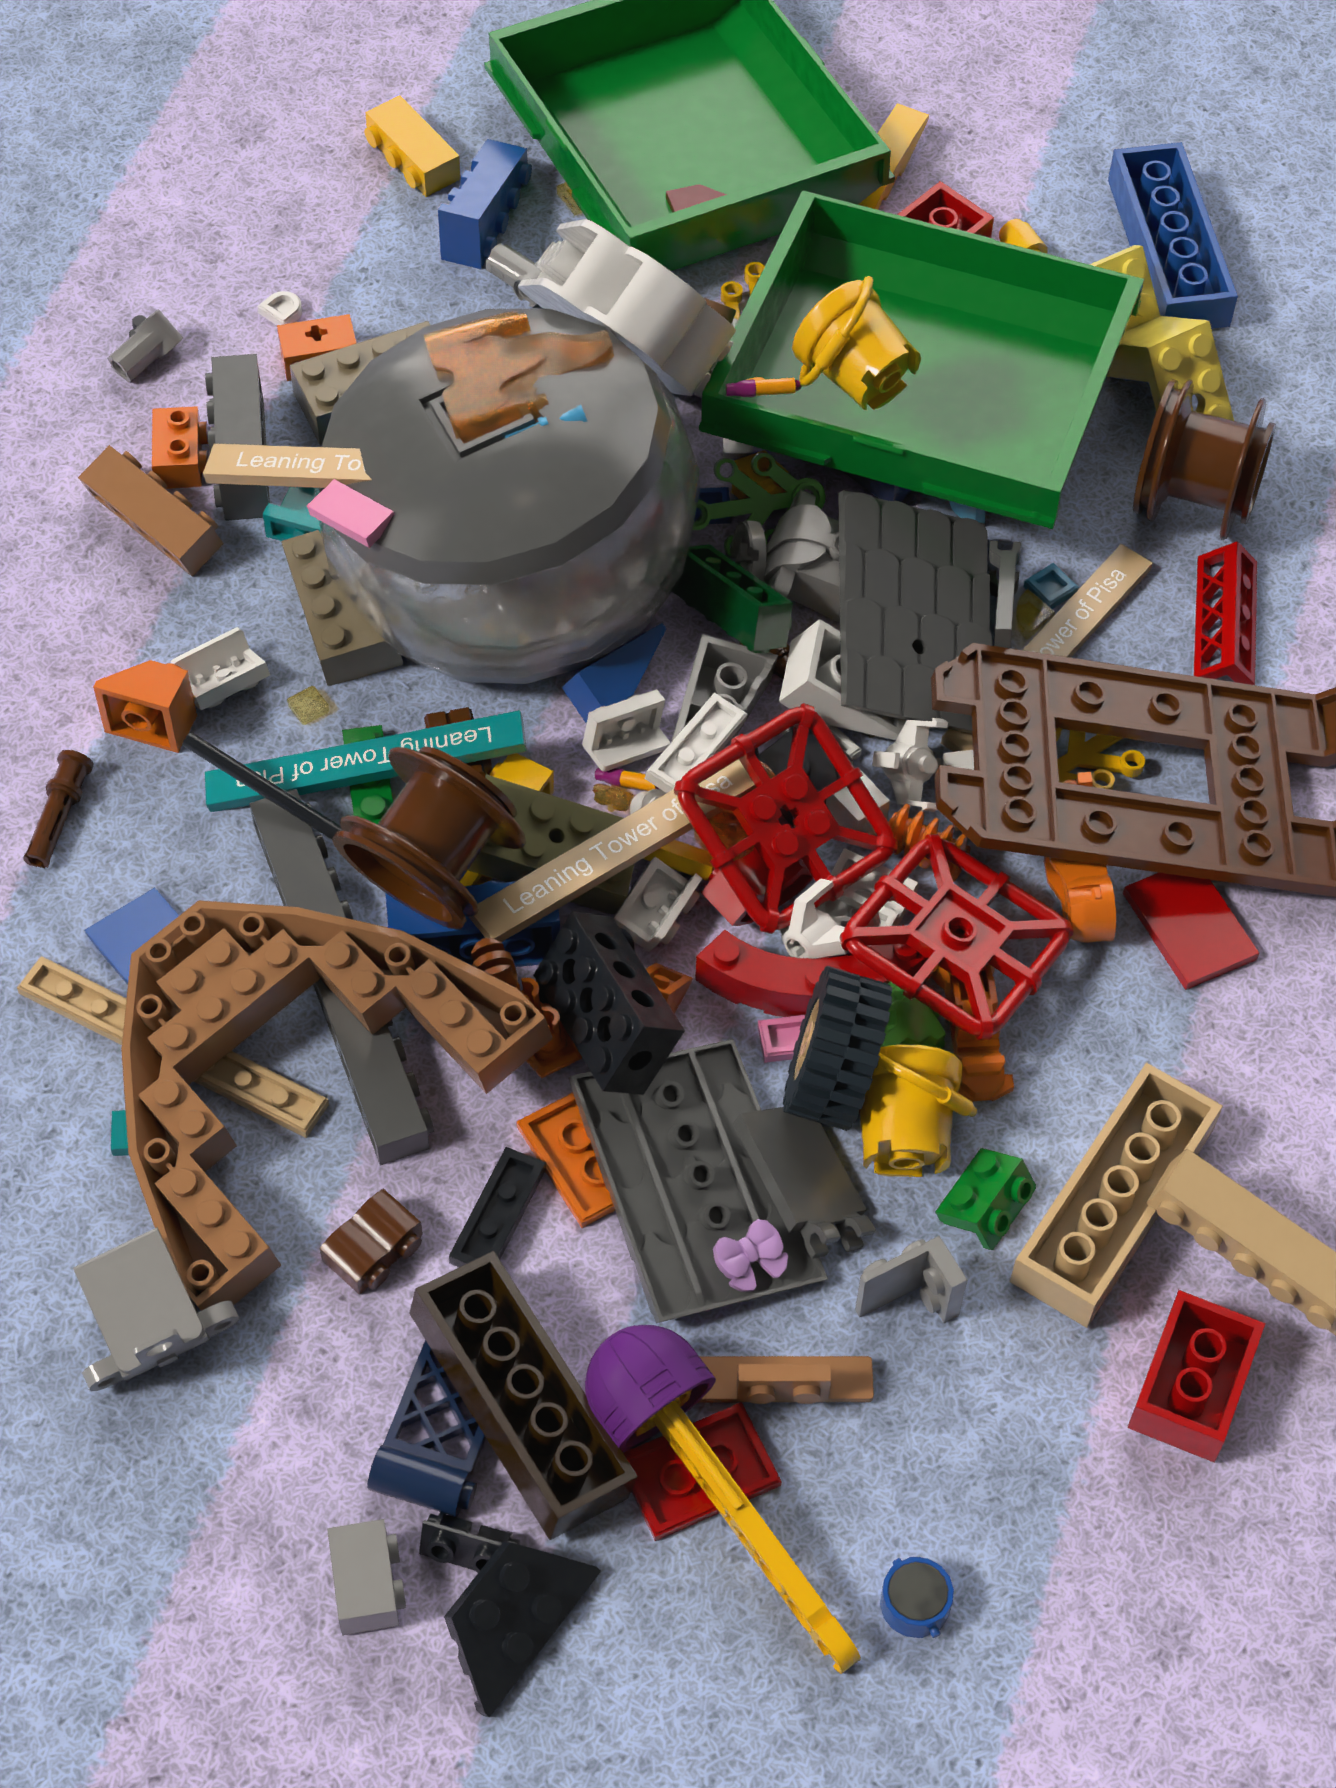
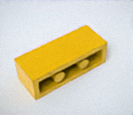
M400 95L365 112L367 128H365L364 132L368 143L373 148L378 147L384 153L388 164L392 168L397 167L404 174L406 182L411 188L415 189L417 187L427 197L461 180L459 155Z

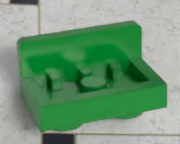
M980 1148L935 1213L939 1220L946 1225L976 1233L983 1248L994 1250L1001 1238L1008 1232L1010 1225L1024 1205L1031 1199L1036 1189V1184L1022 1158Z

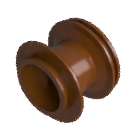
M1170 379L1157 409L1145 448L1134 495L1133 513L1141 514L1144 508H1148L1147 518L1149 521H1153L1158 515L1161 504L1168 496L1223 510L1224 515L1220 539L1225 540L1231 531L1236 515L1241 517L1240 523L1247 524L1266 469L1276 424L1269 422L1267 428L1262 427L1266 410V399L1264 398L1259 400L1250 425L1193 411V381L1188 379L1182 389H1178V380Z
M403 747L392 748L388 753L390 764L406 785L378 824L358 816H343L340 820L342 831H338L332 841L348 863L386 894L437 924L451 929H461L467 921L466 917L476 916L479 909L472 894L460 881L486 843L489 841L509 849L523 848L526 844L525 834L514 820L517 815L516 808L508 797L491 781L448 753L432 747H422L419 751Z

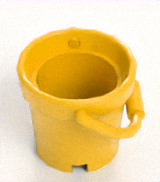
M870 276L865 277L863 281L855 280L844 283L821 299L803 319L795 333L792 345L795 357L803 363L799 377L801 386L811 385L823 373L853 398L864 410H867V404L875 410L894 399L907 386L901 379L907 369L915 375L921 362L920 353L909 343L881 308L879 296L872 288L873 278Z
M890 1045L881 1047L878 1055L880 1058L877 1068L874 1069L872 1075L873 1080L870 1089L865 1094V1102L862 1109H859L863 1143V1166L867 1169L871 1162H874V1173L882 1176L922 1177V1166L935 1163V1174L941 1173L948 1169L951 1163L950 1143L953 1111L962 1116L974 1117L977 1114V1109L973 1106V1102L957 1093L961 1083L962 1062L953 1053L936 1047L924 1045Z

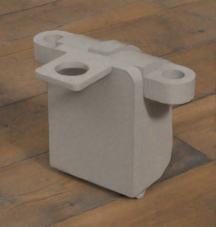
M801 489L793 499L789 510L779 519L778 525L772 532L771 539L766 545V568L763 582L784 597L840 623L839 521L827 517L818 506L814 505L816 496Z
M158 1227L73 1267L111 1353L110 1356L93 1363L82 1372L90 1391L105 1389L122 1380L128 1381L156 1366L160 1368L178 1360L179 1355L209 1341L210 1337L230 1328L240 1319L232 1301H223L200 1312L197 1311Z

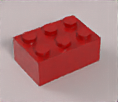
M1178 1290L1127 1428L1215 1463L1225 1442L1266 1323Z

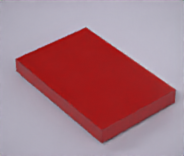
M1156 873L1124 887V897L1185 990L1258 959L1259 951L1211 880Z
M742 1402L693 1423L748 1500L781 1486L782 1481ZM664 1436L623 1453L638 1476L631 1492L654 1541L719 1514L717 1508Z

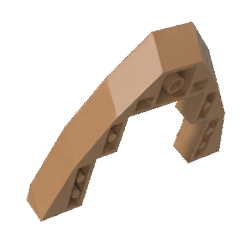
M198 900L131 954L121 1047L128 1153L154 1227H158L187 1292L197 1307L202 1311L223 1301H232L233 1305H235L277 1270L281 1264L270 1247L205 1173L237 1147L225 1126L190 1088L189 1085L319 979L326 984L372 1035L406 1008L486 1094L553 1039L546 1018L517 988L402 930L300 907Z

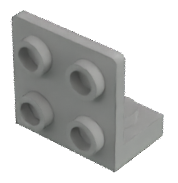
M940 1236L927 1242L923 1239L917 1240L908 1245L901 1255L889 1261H886V1259L877 1260L864 1269L860 1276L855 1311L859 1317H862L921 1287L919 1293L926 1309L930 1313L937 1312L943 1323H946L960 1315L968 1280Z

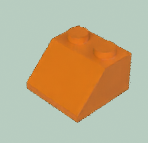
M149 660L99 679L93 686L104 732L179 753L183 741L197 717L188 670H184L172 663L163 664Z

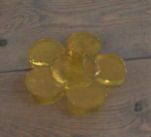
M596 784L593 787V793H595L594 800L601 805H608L607 810L610 812H614V810L627 811L635 796L627 792V789L614 785L610 787L606 784Z

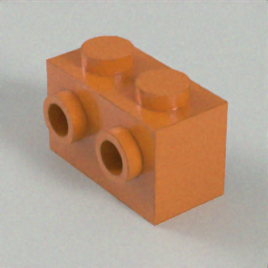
M198 406L153 408L152 471L168 486L166 489L202 487V473L208 460L207 450H202V444L209 443L207 421L200 422Z

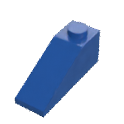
M663 623L582 669L562 686V689L586 724L589 712L601 706H609L627 700L634 695L667 630Z

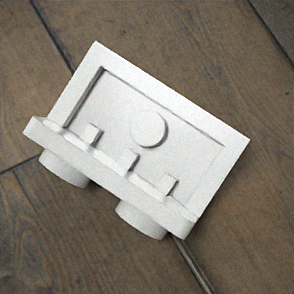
M239 627L171 660L172 664L188 670L194 703L200 710L218 706L225 698L241 690L251 689L260 680L270 676L266 662L249 648L244 632Z
M656 689L641 695H634L627 700L609 706H601L589 712L582 746L601 771L606 772L661 753L670 745L669 739L659 728L665 704L664 697Z
M654 857L629 892L613 919L620 928L630 933L635 943L649 952L660 942L667 945L680 927V924L675 921L680 912L682 911L687 914L700 897V893L695 891V889L701 882L702 877L695 874L688 881Z

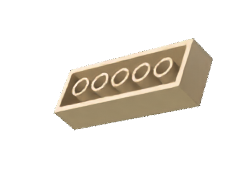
M1146 1062L1016 1258L1009 1282L1088 1328L1159 1216L1157 1210L1146 1202L1168 1165L1187 1148L1196 1155L1199 1154L1215 1128L1223 1105Z

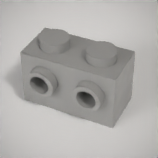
M384 1519L327 1528L338 1620L342 1636L399 1626L397 1610L406 1608L402 1579L393 1581L391 1564L400 1563L396 1534L387 1535Z

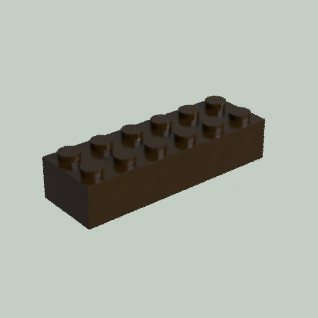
M494 1251L415 1289L409 1312L410 1316L549 1540L560 1536L629 1498L638 1477L621 1449L618 1448L593 1414L586 1394Z

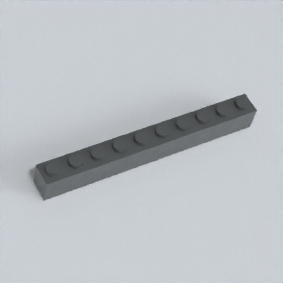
M297 789L288 791L289 794L301 800ZM266 798L249 803L253 825L283 906L300 907L353 919L348 901H339L336 892L341 890L335 868H327L324 859L328 858V851L323 836L321 834L314 836L311 826ZM319 979L313 984L379 1164L383 1165L430 1149L428 1134L434 1132L433 1123L426 1107L419 1109L415 1097L420 1096L418 1083L413 1072L405 1073L401 1062L406 1061L407 1058L402 1041L399 1036L392 1038L388 1027L393 1026L392 1019L372 1035L326 984Z

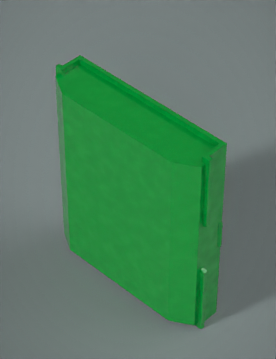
M591 0L488 32L490 61L484 62L485 70L532 139L538 140L572 190V198L587 220L606 229L629 247L638 249L670 271L781 234L802 190L858 205L879 187L895 182V175L890 170L891 150L825 67V63L808 41L801 37L773 0ZM697 184L727 194L676 212H672L666 200V191Z
M802 190L736 323V332L730 339L733 345L728 354L721 361L717 362L702 392L699 431L1053 529L1058 517L1063 487L1131 315L1136 316L1140 308L1144 279L996 241L993 238L950 227L946 228ZM867 276L873 278L872 288L879 296L881 308L921 356V362L916 374L914 375L907 369L901 379L907 384L903 391L889 403L875 410L868 404L867 410L862 409L853 398L823 373L811 385L802 386L800 390L792 394L755 397L726 396L725 385L727 383H736L754 377H762L765 380L795 378V380H799L803 363L795 357L792 345L795 333L803 319L832 290L847 282L863 281Z

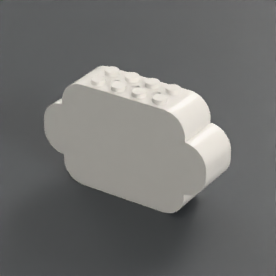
M583 219L560 224L556 232L564 240L557 243L552 242L545 250L536 265L542 271L538 278L522 280L518 288L543 309H553L606 327L656 372L662 392L692 396L694 391L699 393L708 383L711 377L708 371L716 359L721 361L730 351L733 345L730 339L736 332L734 326L708 306L706 300L696 290L662 264L638 249L629 247L596 223Z

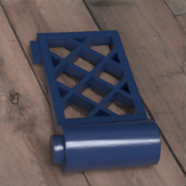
M425 1340L385 1441L379 1447L374 1457L367 1488L373 1492L457 1517L461 1508L469 1510L472 1505L477 1483L471 1482L470 1479L486 1437L474 1417L465 1421L457 1406L463 1400L458 1392L451 1395L443 1380L448 1375L443 1367L437 1369L431 1358L432 1350ZM428 1366L430 1372L424 1375L426 1367ZM436 1381L444 1398L422 1408L416 1397L417 1390ZM411 1405H412L415 1411L412 1412V1413H409V1410H410ZM450 1407L458 1425L436 1434L427 1417ZM419 1420L429 1438L415 1444L398 1440L402 1428ZM478 1427L475 1436H473L471 1430ZM464 1434L470 1445L466 1459L446 1454L441 1443Z

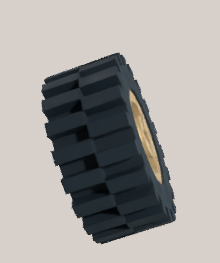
M830 966L825 967L824 971L820 974L819 982H816L812 999L810 998L807 1005L806 1015L799 1029L800 1034L794 1046V1055L790 1062L789 1076L784 1089V1113L845 1131L852 1128V1124L858 1118L859 1109H862L865 1102V1094L870 1089L873 1080L872 1075L874 1069L877 1068L880 1058L878 1056L880 1048L884 1043L885 1027L890 1016L888 1011L892 1004V987H890V984Z

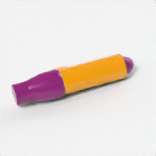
M754 377L736 383H727L725 390L726 396L755 397L792 394L800 390L802 386L800 381L795 380V378L765 380L762 377Z
M597 768L595 771L596 780L613 786L646 791L659 789L645 779L646 774L619 768L606 772Z

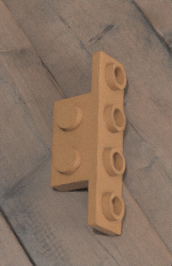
M699 1356L716 1378V1382L698 1403L751 1402L754 1404H767L770 1402H797L812 1404L816 1402H871L874 1397L872 1358L869 1356Z

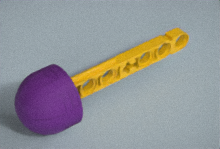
M634 1325L621 1329L609 1336L592 1356L585 1379L586 1397L597 1420L622 1452L641 1445L659 1432L663 1434L800 1624L811 1635L814 1643L824 1656L830 1654L836 1662L833 1665L834 1669L840 1674L844 1673L861 1660L855 1644L836 1618L832 1616L823 1600L685 1414L709 1392L715 1384L716 1378L693 1347L683 1337L670 1329L656 1325Z

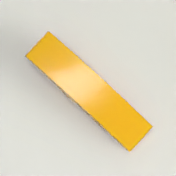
M898 103L877 133L891 150L890 170L895 175V181L905 171L929 120V114ZM894 183L879 187L858 205L878 210L882 200L886 201Z

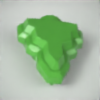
M888 982L891 985L890 987H892V1004L888 1011L890 1016L885 1027L884 1043L881 1047L890 1045H924L943 1048L945 1046L944 1038L946 1033L938 1021L940 1015L915 998L912 1001L902 995L904 990L892 982Z

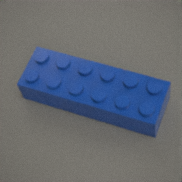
M1177 142L1114 149L1108 183L1130 247L1134 245L1143 246L1160 316L1210 321L1211 329L1230 327L1238 295L1183 143Z

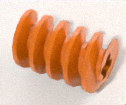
M908 803L898 812H895L889 820L895 839L899 841L897 853H894V855H898L904 850L905 856L927 834H938L940 838L953 843L970 854L971 848L967 845L968 838L963 833L957 839L953 838L954 825L950 824L941 833L938 831L939 818L935 817L928 825L923 824L925 812L920 810L912 819L909 817L910 804ZM925 857L919 866L923 869L931 866L930 859ZM947 860L952 880L955 882L962 869Z

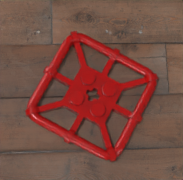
M803 703L800 707L784 711L747 735L743 733L732 738L731 745L690 769L681 780L675 783L674 794L678 796L681 809L713 859L710 860V863L714 869H720L747 914L760 926L762 932L773 934L775 930H781L790 926L794 903L781 912L778 911L784 871L796 861L803 860L816 882L819 879L833 881L834 886L814 902L816 909L828 900L833 902L844 895L845 889L882 866L898 850L899 841L895 839L891 825L860 778L863 776L860 768L853 767L826 722L815 712L814 706ZM794 725L787 769L770 779L755 755V749ZM809 728L841 777L819 792L802 768ZM739 759L757 788L739 798L700 787L698 784ZM847 787L877 836L839 826L824 800ZM697 802L732 811L748 837L726 849ZM780 808H784L792 813L794 817L793 828L789 824L782 826L779 823L778 818L782 816ZM833 839L870 849L873 852L838 875L833 876L815 849ZM753 845L769 869L763 906L733 860L734 857Z
M927 834L924 839L920 840L909 850L889 875L881 876L875 883V891L847 922L839 939L844 950L849 951L856 959L904 990L903 996L911 1001L914 998L961 1030L976 1036L978 1040H990L992 1035L996 1034L1007 1024L1029 995H1034L1042 986L1041 979L1066 949L1074 931L1069 920L1064 919L1055 910L1009 881L1011 876L1003 871L998 874L953 843L940 838L938 834ZM925 857L930 859L938 888L929 901L903 884ZM947 860L988 886L978 899L953 883ZM1002 895L1038 920L1010 921L990 908L989 905L996 897ZM887 901H895L916 915L909 925L866 927ZM958 928L965 931L964 938L956 937L949 929L956 931ZM1009 939H1050V942L1029 968L1001 950ZM907 944L928 958V960L913 977L867 945ZM989 964L1015 982V986L992 1015L990 1014L980 979L981 973ZM939 966L964 982L973 1016L925 985Z

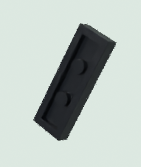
M505 1147L449 1254V1264L461 1267L492 1251L495 1252L499 1260L501 1259L546 1171V1162Z

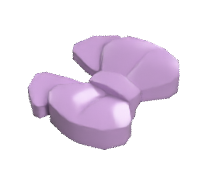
M757 1219L749 1226L746 1237L739 1241L723 1237L716 1242L713 1248L717 1267L727 1278L731 1279L729 1286L740 1292L755 1290L756 1281L751 1263H754L756 1260L773 1278H779L787 1268L788 1254L786 1252L782 1253L783 1243L777 1229L767 1220Z

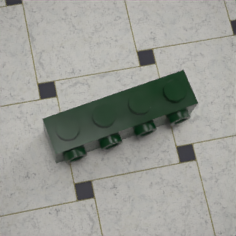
M710 544L689 546L684 572L672 592L683 599L688 606L694 607L702 613L708 621L714 622L725 630L727 635L736 638L747 646L746 648L751 652L764 654L770 652V649L787 647L788 634L792 625L791 613L793 602Z

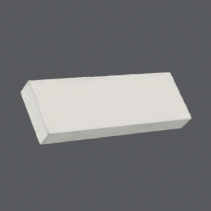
M714 692L647 770L645 779L665 793L670 792L674 789L676 781L681 780L690 769L721 751L746 722L748 714Z

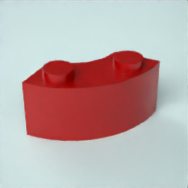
M754 847L752 852L735 860V863L763 906L769 869ZM802 859L796 861L784 871L779 906L797 895L814 879ZM714 869L709 875V883L701 891V894L732 926L753 923L754 921L747 914L720 869Z

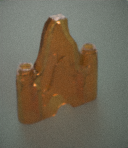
M511 311L424 333V340L434 369L436 371L449 372L454 376L453 383L443 391L442 395L456 439L461 438L465 444L521 419L524 415L530 413L534 420H537V418L541 417L539 410L549 405L545 393L536 395L538 388H533V384L539 377L561 375L606 362L614 357L608 331L604 330L582 335L542 332L507 339L524 334L523 332L531 331L526 313L518 314L517 311Z

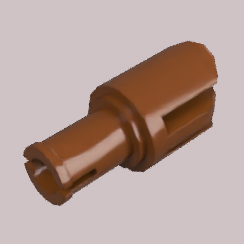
M483 938L478 941L471 952L472 966L516 988L518 974L511 954L505 951L503 943L494 938Z

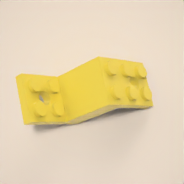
M1134 245L1089 264L1144 279L1140 308L1137 315H1131L1107 377L1149 382L1156 412L1170 379L1178 380V389H1182L1184 383L1190 379L1194 384L1193 395L1198 400V406L1195 411L1234 421L1210 321L1160 316L1143 246Z

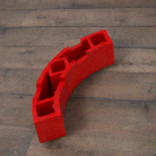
M726 930L722 931L696 956L695 980L730 1002L735 1004L742 1003L764 1010L765 1014L780 1017L806 1015L807 1005L810 998L812 999L816 982H819L820 974L826 966L888 984L890 982L856 959L852 954L819 959L782 956L751 946ZM907 944L870 946V948L913 977L928 960V958Z

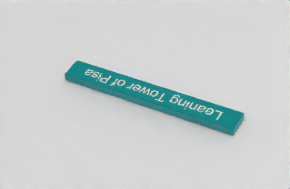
M518 710L243 765L286 792L297 789L299 795H305L399 776L391 766L388 758L390 749L395 747L409 748L415 751H419L422 747H432L448 753L464 763L526 752L527 748L521 711ZM220 769L205 772L206 806L210 812L248 806L251 802L265 799V797Z

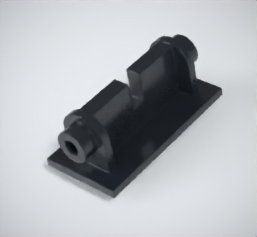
M440 1512L439 1515L430 1514L428 1520L423 1521L419 1554L431 1557L440 1563H451L479 1573L502 1542H512L520 1545V1539L513 1538V1532H505L481 1525L477 1535L471 1534L473 1522Z

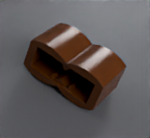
M383 1188L369 1198L351 1219L342 1224L326 1239L319 1248L322 1261L359 1295L368 1287L374 1290L389 1276L391 1264L400 1257L403 1259L409 1258L420 1247L422 1243L421 1236L423 1235L421 1221Z

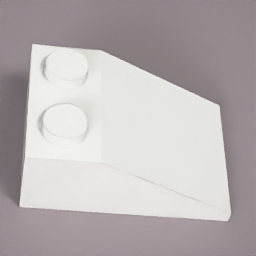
M819 619L791 640L779 698L780 703L790 709L800 707L803 703L814 706L815 712L823 718L827 725L887 739H897L905 724L904 719L841 706L840 631Z

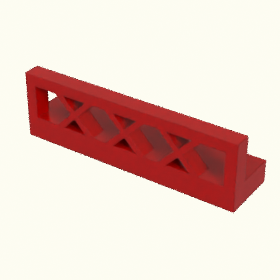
M1238 541L1199 555L1197 558L1194 676L1217 679L1228 675L1234 682L1255 685L1257 561ZM1224 561V565L1217 574L1211 577L1210 566ZM1220 588L1223 590V595L1212 608L1209 606V601ZM1218 619L1222 620L1221 628L1212 639L1209 638L1208 631ZM1217 650L1221 651V663L1207 667V662Z

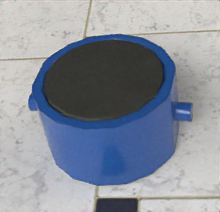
M909 1557L903 1561L901 1558L892 1562L893 1566L884 1579L881 1591L880 1607L883 1618L893 1630L903 1636L924 1638L931 1634L932 1638L941 1635L939 1630L946 1622L953 1603L954 1588L950 1576L941 1565L928 1558Z

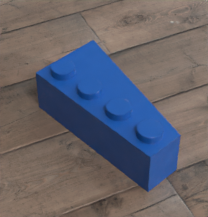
M491 139L485 141L472 160L471 171L465 170L461 175L460 188L453 187L448 194L450 204L442 203L438 208L441 260L482 269L491 250L497 245L498 234H504L507 229L510 209H516L518 206L522 184L528 185L530 181L532 165L528 164L527 148Z

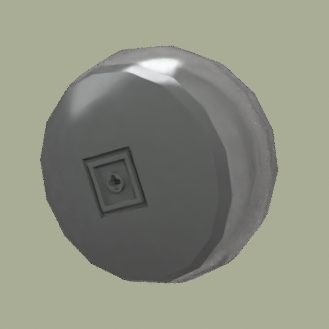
M485 309L429 325L371 360L333 407L322 447L360 449L365 473L372 480L351 483L346 486L392 510L394 515L381 537L370 548L318 520L330 576L342 595L395 651L412 662L462 682L529 684L588 667L642 632L677 586L684 572L700 493L699 467L682 416L671 392L656 372L604 326L553 309ZM581 405L588 422L564 421L559 418L569 410ZM541 416H546L549 424L540 426L539 423L508 438H505V435L511 434L515 431H519L523 428L533 425L538 422L537 418ZM314 488V498L324 488Z

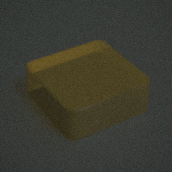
M310 686L287 699L288 707L302 725H306L329 712L328 703L315 686Z

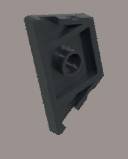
M512 1542L501 1543L444 1616L451 1639L458 1645V1659L464 1675H469L478 1701L474 1702L477 1712L485 1717H490L600 1574L601 1570L597 1566Z

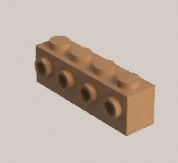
M109 445L83 471L78 479L90 495L193 577L224 544L215 532L219 526L205 512L201 511L197 515L192 511V504L180 492L169 493L166 490L168 486L156 473L150 471L148 474H145L140 470L142 465L129 452L125 451L121 455Z

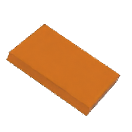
M573 1092L516 1121L518 1130L536 1158L546 1162L545 1172L581 1228L615 1211L590 1138L587 1137Z

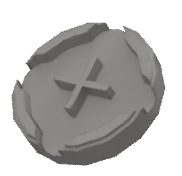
M748 520L740 522L733 534L730 548L731 558H736L735 562L763 581L766 568V540L763 527L758 521Z

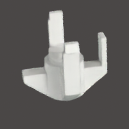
M932 718V721L907 720L895 743L888 746L885 752L874 751L872 766L883 768L885 775L891 781L897 804L905 805L908 803L910 806L922 807V811L934 812L938 810L936 803L921 801L923 783L936 773L939 765H943L942 759L935 758L933 751L928 747L929 728H947L948 722L940 718Z
M819 879L795 899L790 926L779 930L785 948L791 957L819 959L848 952L842 948L839 939L845 927L837 925L831 916L823 911L816 910L814 905L816 900L834 886L833 881ZM879 913L874 916L866 927H879L881 923Z

